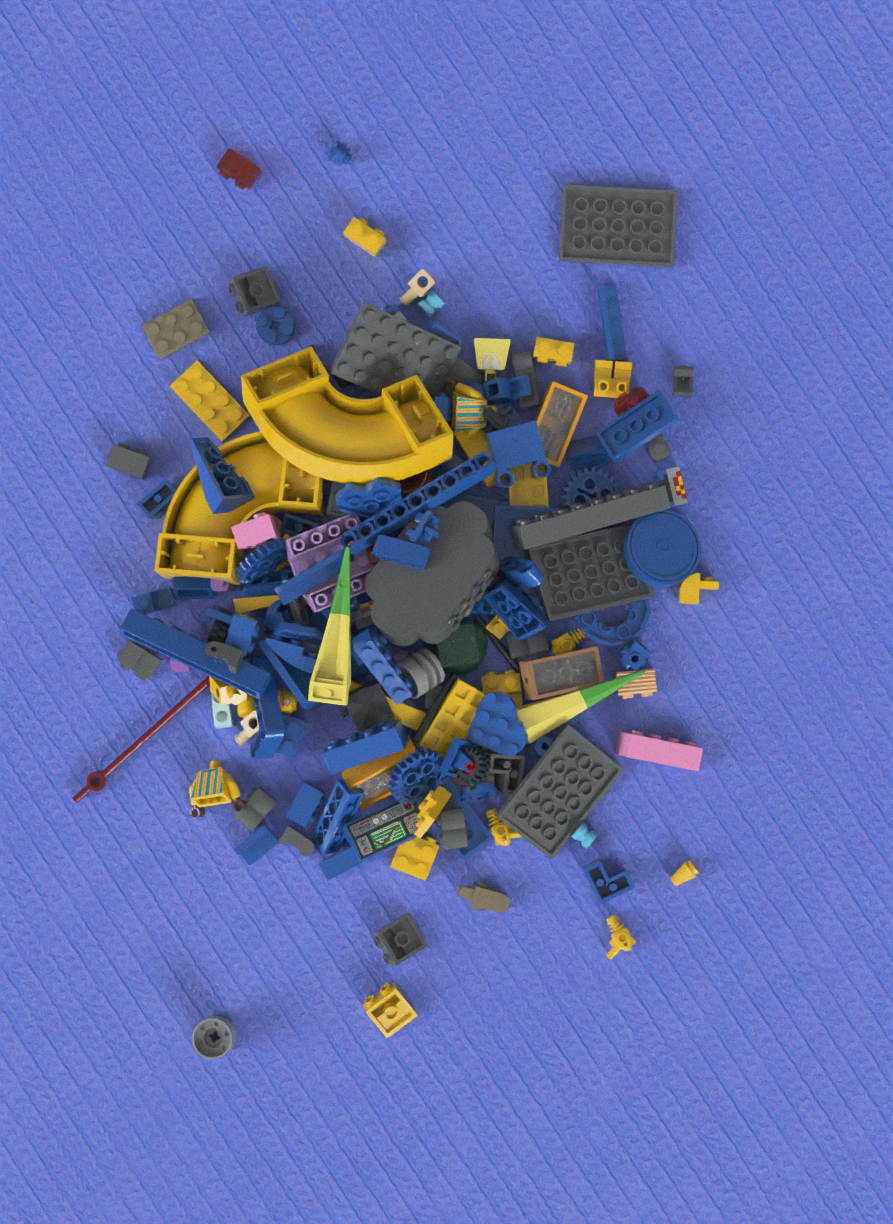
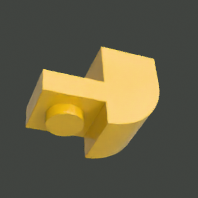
M700 573L690 575L679 586L678 603L699 604V590H718L719 582L714 581V578L703 577V581H700Z

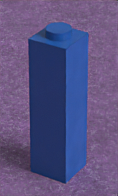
M351 846L319 862V866L327 881L361 864Z

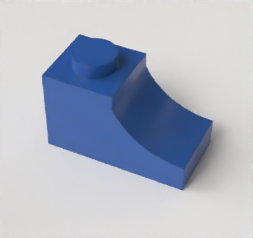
M171 587L131 597L134 609L142 610L146 614L176 606Z

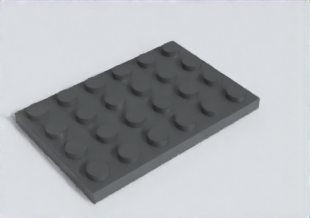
M563 184L559 262L673 268L678 191Z
M363 301L329 372L381 396L383 388L417 375L433 400V397L440 393L462 347Z
M631 524L568 537L526 549L529 560L533 561L544 575V580L537 586L544 613L549 621L641 601L655 596L652 586L645 584L635 577L625 562L623 540Z
M567 725L495 816L550 859H553L624 769L571 726Z

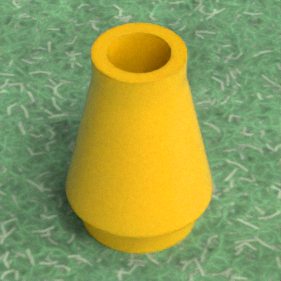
M691 860L685 861L670 879L677 887L697 877L696 875L699 873V870Z

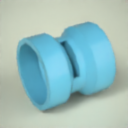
M431 290L427 294L426 300H421L418 305L431 318L435 314V309L441 308L444 302Z
M582 822L571 837L581 841V845L588 848L598 834L594 830L589 831L588 826Z

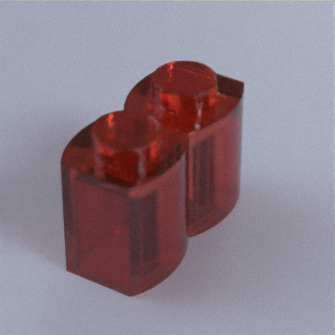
M230 148L227 149L216 166L221 177L226 180L231 178L235 181L234 185L241 190L245 188L250 190L262 172L259 167Z

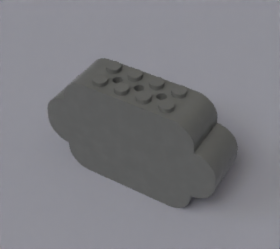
M461 501L452 504L448 509L439 505L431 510L433 515L440 520L436 530L440 536L438 539L432 537L430 542H427L424 546L431 550L424 570L380 559L368 574L365 588L367 594L374 602L371 609L372 620L379 631L393 644L408 646L415 643L418 639L429 644H437L444 641L452 632L459 628V622L463 617H467L470 614L473 604L482 598L483 591L495 581V576L500 569V558L492 544L494 538L493 529L485 513L474 504ZM415 520L408 523L396 539L411 542L405 534L409 528H417L418 524Z

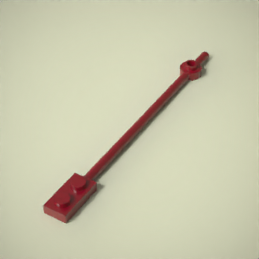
M209 676L103 771L90 773L86 779L87 785L73 796L72 799L78 803L89 792L103 789L108 775L210 685ZM96 777L100 779L98 785L94 783V778Z

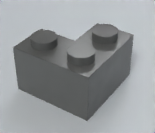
M482 750L489 755L487 758L491 760L488 763L491 765V769L488 768V771L495 773L494 783L497 784L498 791L513 793L523 780L526 756L520 753L507 756L492 750Z

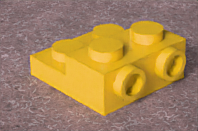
M508 670L502 675H497L496 672H487L485 676H481L482 690L485 694L496 691L506 692L512 696L516 707L523 705L520 673Z
M439 785L435 791L431 789L419 805L418 809H420V812L416 816L419 818V821L415 825L418 829L414 833L417 837L421 838L451 797L452 794L444 787Z
M429 836L426 839L416 837L399 845L390 867L426 881L440 844H437L438 840Z
M394 982L392 984H384L377 995L368 996L363 1004L367 1015L386 1038L418 1016Z

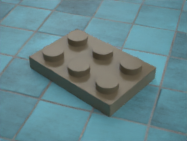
M192 298L141 325L160 360L210 334Z

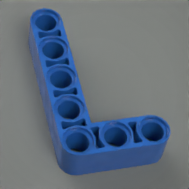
M250 655L251 665L264 667L270 673V681L260 700L253 697L259 730L251 742L250 753L252 759L272 758L284 738V726L272 663L266 655Z

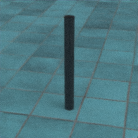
M477 615L474 618L475 622L514 671L520 673V678H522L519 663L517 661L512 662L507 648L494 634L485 628L487 623L480 615Z
M451 672L413 735L412 739L419 742L458 676L455 673Z

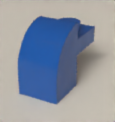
M521 375L512 379L497 378L484 382L486 399L489 402L518 401L520 397L531 394L528 375Z

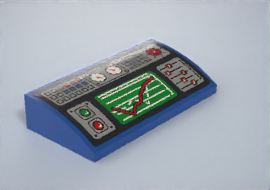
M397 800L343 825V833L359 862L367 861L416 838L417 836L414 833L418 827L415 825L419 821V818L416 816L420 809H418L416 801L413 805L410 803L405 805Z

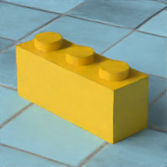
M480 429L470 437H456L468 459L481 452L489 453L483 429ZM490 461L485 462L482 466L488 465ZM495 472L483 479L487 488L495 485ZM502 474L500 477V481L506 478L507 475Z

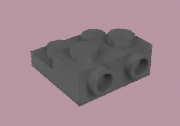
M267 266L232 277L229 281L228 291L231 296H235L237 301L235 303L238 313H242L243 317L281 302Z
M405 913L373 933L374 944L377 948H382L384 961L392 966H397L428 946L409 913Z

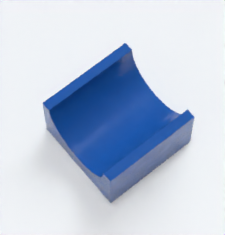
M330 607L316 613L314 611L311 613L309 618L312 627L325 631L331 611ZM283 637L282 639L290 641L291 638ZM351 638V680L355 682L370 670L355 652ZM266 639L258 643L302 707L309 713H312L324 704L322 702L308 701L311 673L296 668L282 659L265 642Z

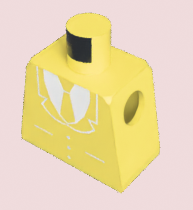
M474 338L477 371H485V382L496 379L497 372H504L511 339Z

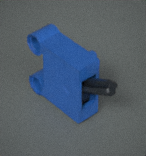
M488 407L483 412V416L498 430L484 434L489 453L497 465L494 476V483L497 487L507 488L512 486L515 480L514 475L507 468L534 462L530 470L531 474L536 478H544L551 473V465L546 460L536 420L510 427L492 407ZM539 464H542L545 468L542 475L537 472ZM502 474H506L508 477V482L505 485L500 481Z

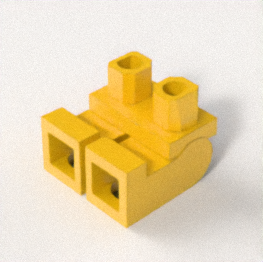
M595 360L593 396L629 399L632 363L615 361L613 378H611L613 361Z

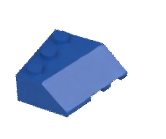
M507 579L498 582L482 596L517 641H521L545 629L550 622L546 615Z

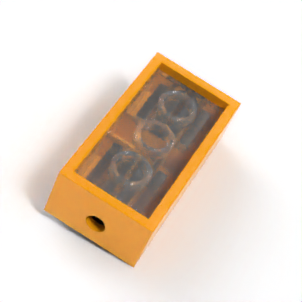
M552 381L549 382L534 421L536 420L547 462L552 467L558 468L561 465L588 396Z
M409 735L407 736L409 741L403 750L341 772L346 785L350 789L361 788L365 792L359 805L362 810L392 794L389 791L390 786L388 785L392 781L389 776L394 775L392 769H397L396 763H402V757L408 758V753L410 752L413 755L416 749Z

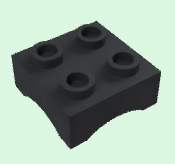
M377 679L349 692L348 705L346 706L359 733L380 722L395 717Z

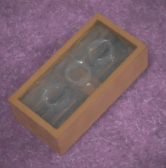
M586 646L519 662L526 700L546 698L604 682L598 646Z

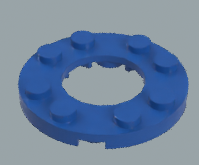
M645 599L628 603V616L618 626H605L598 621L594 611L576 615L575 620L580 630L593 642L604 646L623 645L635 639L646 626L649 617V600Z

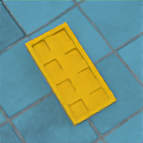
M198 360L170 385L171 389L222 442L250 417Z
M525 463L507 469L513 473L515 479L512 486L508 487L510 506L549 507L547 477H534L530 470L533 463ZM539 464L537 472L542 475L545 468L542 464Z
M458 678L418 744L425 749H435L445 758L450 744L455 737L466 739L479 703L487 694Z

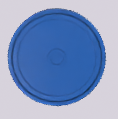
M665 509L641 516L630 525L623 540V555L628 568L640 581L650 586L665 588L682 582L694 572L700 560L701 544L694 526L684 516Z

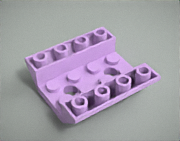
M348 514L286 539L288 561L294 576L338 550L343 549L340 538L345 532L361 523L358 516ZM354 540L349 542L348 546L352 545ZM366 549L353 555V559L350 562V598L366 592L365 581L370 571L374 568V565L370 563ZM340 573L303 594V597L315 613L332 606Z

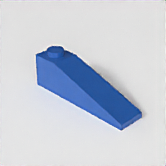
M208 437L192 438L190 440L205 499L213 514L229 513L254 499L255 496L244 477L240 478L235 473V467L232 464L228 465L222 458L223 454Z

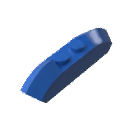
M292 568L276 570L271 574H266L264 578L261 577L258 581L254 580L252 583L249 582L247 584L240 582L237 590L244 594L258 597L277 595L274 588L282 584L283 580L294 577Z

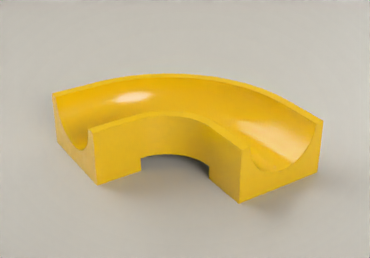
M312 346L241 375L243 403L267 442L287 461L312 475L340 483L354 482L357 485L369 484L377 477L392 481L405 479L452 459L454 433L417 375L383 388L382 396L373 399L351 398L338 392L330 384L329 374Z
M261 431L241 436L221 445L218 449L223 454L222 458L228 465L232 464L235 467L234 471L240 478H245L255 496L254 499L229 513L213 514L205 499L197 465H195L181 482L168 507L162 533H159L154 571L165 579H173L176 576H191L216 579L240 585L235 571L238 570L237 567L243 561L244 548L238 549L231 527L252 520L254 515L262 512L269 515L275 513H297L324 516L323 478L312 475L287 461L267 442Z

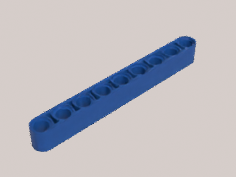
M488 452L477 454L345 532L340 538L341 545L346 548L349 542L354 540V543L349 546L350 554L355 555L375 544L378 535H390L414 521L418 512L426 513L427 510L431 511L492 475L497 468L496 462ZM490 461L488 465L482 466L485 462ZM473 471L471 475L466 476L468 472ZM456 481L454 485L449 486L451 482ZM439 491L437 495L432 496L434 492ZM422 501L420 505L415 506L417 502ZM401 511H405L403 515L398 516ZM384 521H388L386 525L382 526ZM367 531H371L369 535L365 536Z

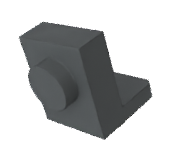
M675 366L673 373V396L692 397L694 367Z

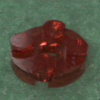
M632 388L633 392L629 394L624 392L615 400L613 407L618 417L649 397L645 388Z

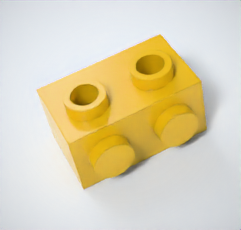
M353 217L343 232L344 237L376 258L386 243L385 234L377 228L374 230L368 226L369 223L363 218L359 217L357 219Z
M537 337L533 359L540 363L555 362L557 366L566 367L571 364L575 343Z

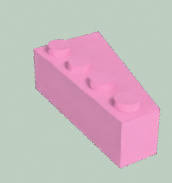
M265 512L254 515L252 520L231 527L238 549L262 547L264 543L268 544L271 540L274 542L277 538H282L276 518Z
M632 730V733L619 731L615 754L699 771L703 748L697 747V743L686 741V744H680L679 739L668 737V741L661 740L662 736L650 734V737L643 736L644 732Z

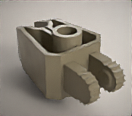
M483 882L473 883L472 887L459 885L456 888V893L460 897L468 899L471 908L482 911L483 908L494 912H504L508 910L511 901L503 893L489 888V885Z

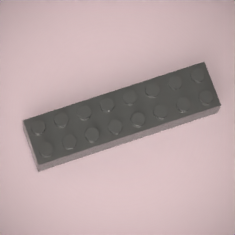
M649 482L642 484V488L631 487L624 489V493L614 492L606 494V498L596 497L589 499L587 504L579 502L569 505V509L551 510L552 514L539 513L533 515L534 519L522 518L515 520V524L510 525L515 547L526 550L669 509L671 506L666 486L659 485L658 482Z

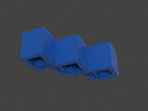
M236 612L229 627V634L225 644L243 650V658L250 661L251 657H248V655L252 653L256 643L253 639L257 636L260 626H258L259 620Z

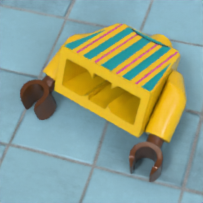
M449 378L447 381H450L453 386L447 385L445 389L447 391L455 389L456 392H453L452 420L448 425L455 436L470 437L486 426V418L483 416V412L488 407H492L497 413L496 406H487L486 399L479 391L471 386L458 383L455 378Z
M211 761L209 769L199 771L196 779L189 787L191 805H193V808L190 810L192 817H204L205 809L203 807L230 803L232 799L235 800L233 803L234 810L240 811L239 803H241L243 809L247 808L246 801L240 800L239 796L241 794L235 780L230 773H227L221 767V762Z

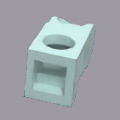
M211 694L215 728L233 727L230 703L220 704L214 695Z

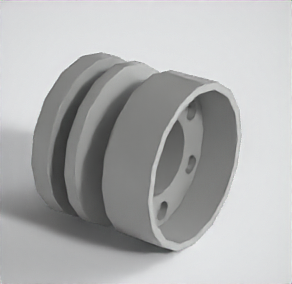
M420 648L412 653L409 658H404L398 662L403 675L407 676L413 684V687H411L413 695L410 696L412 699L419 698L429 689L444 681L445 675L441 663L426 648Z
M213 1015L201 1021L195 1027L192 1034V1044L195 1051L207 1059H217L224 1056L234 1047L237 1040V1031L234 1024L228 1018L220 1015ZM215 1032H218L217 1035L220 1036L217 1040L212 1036Z

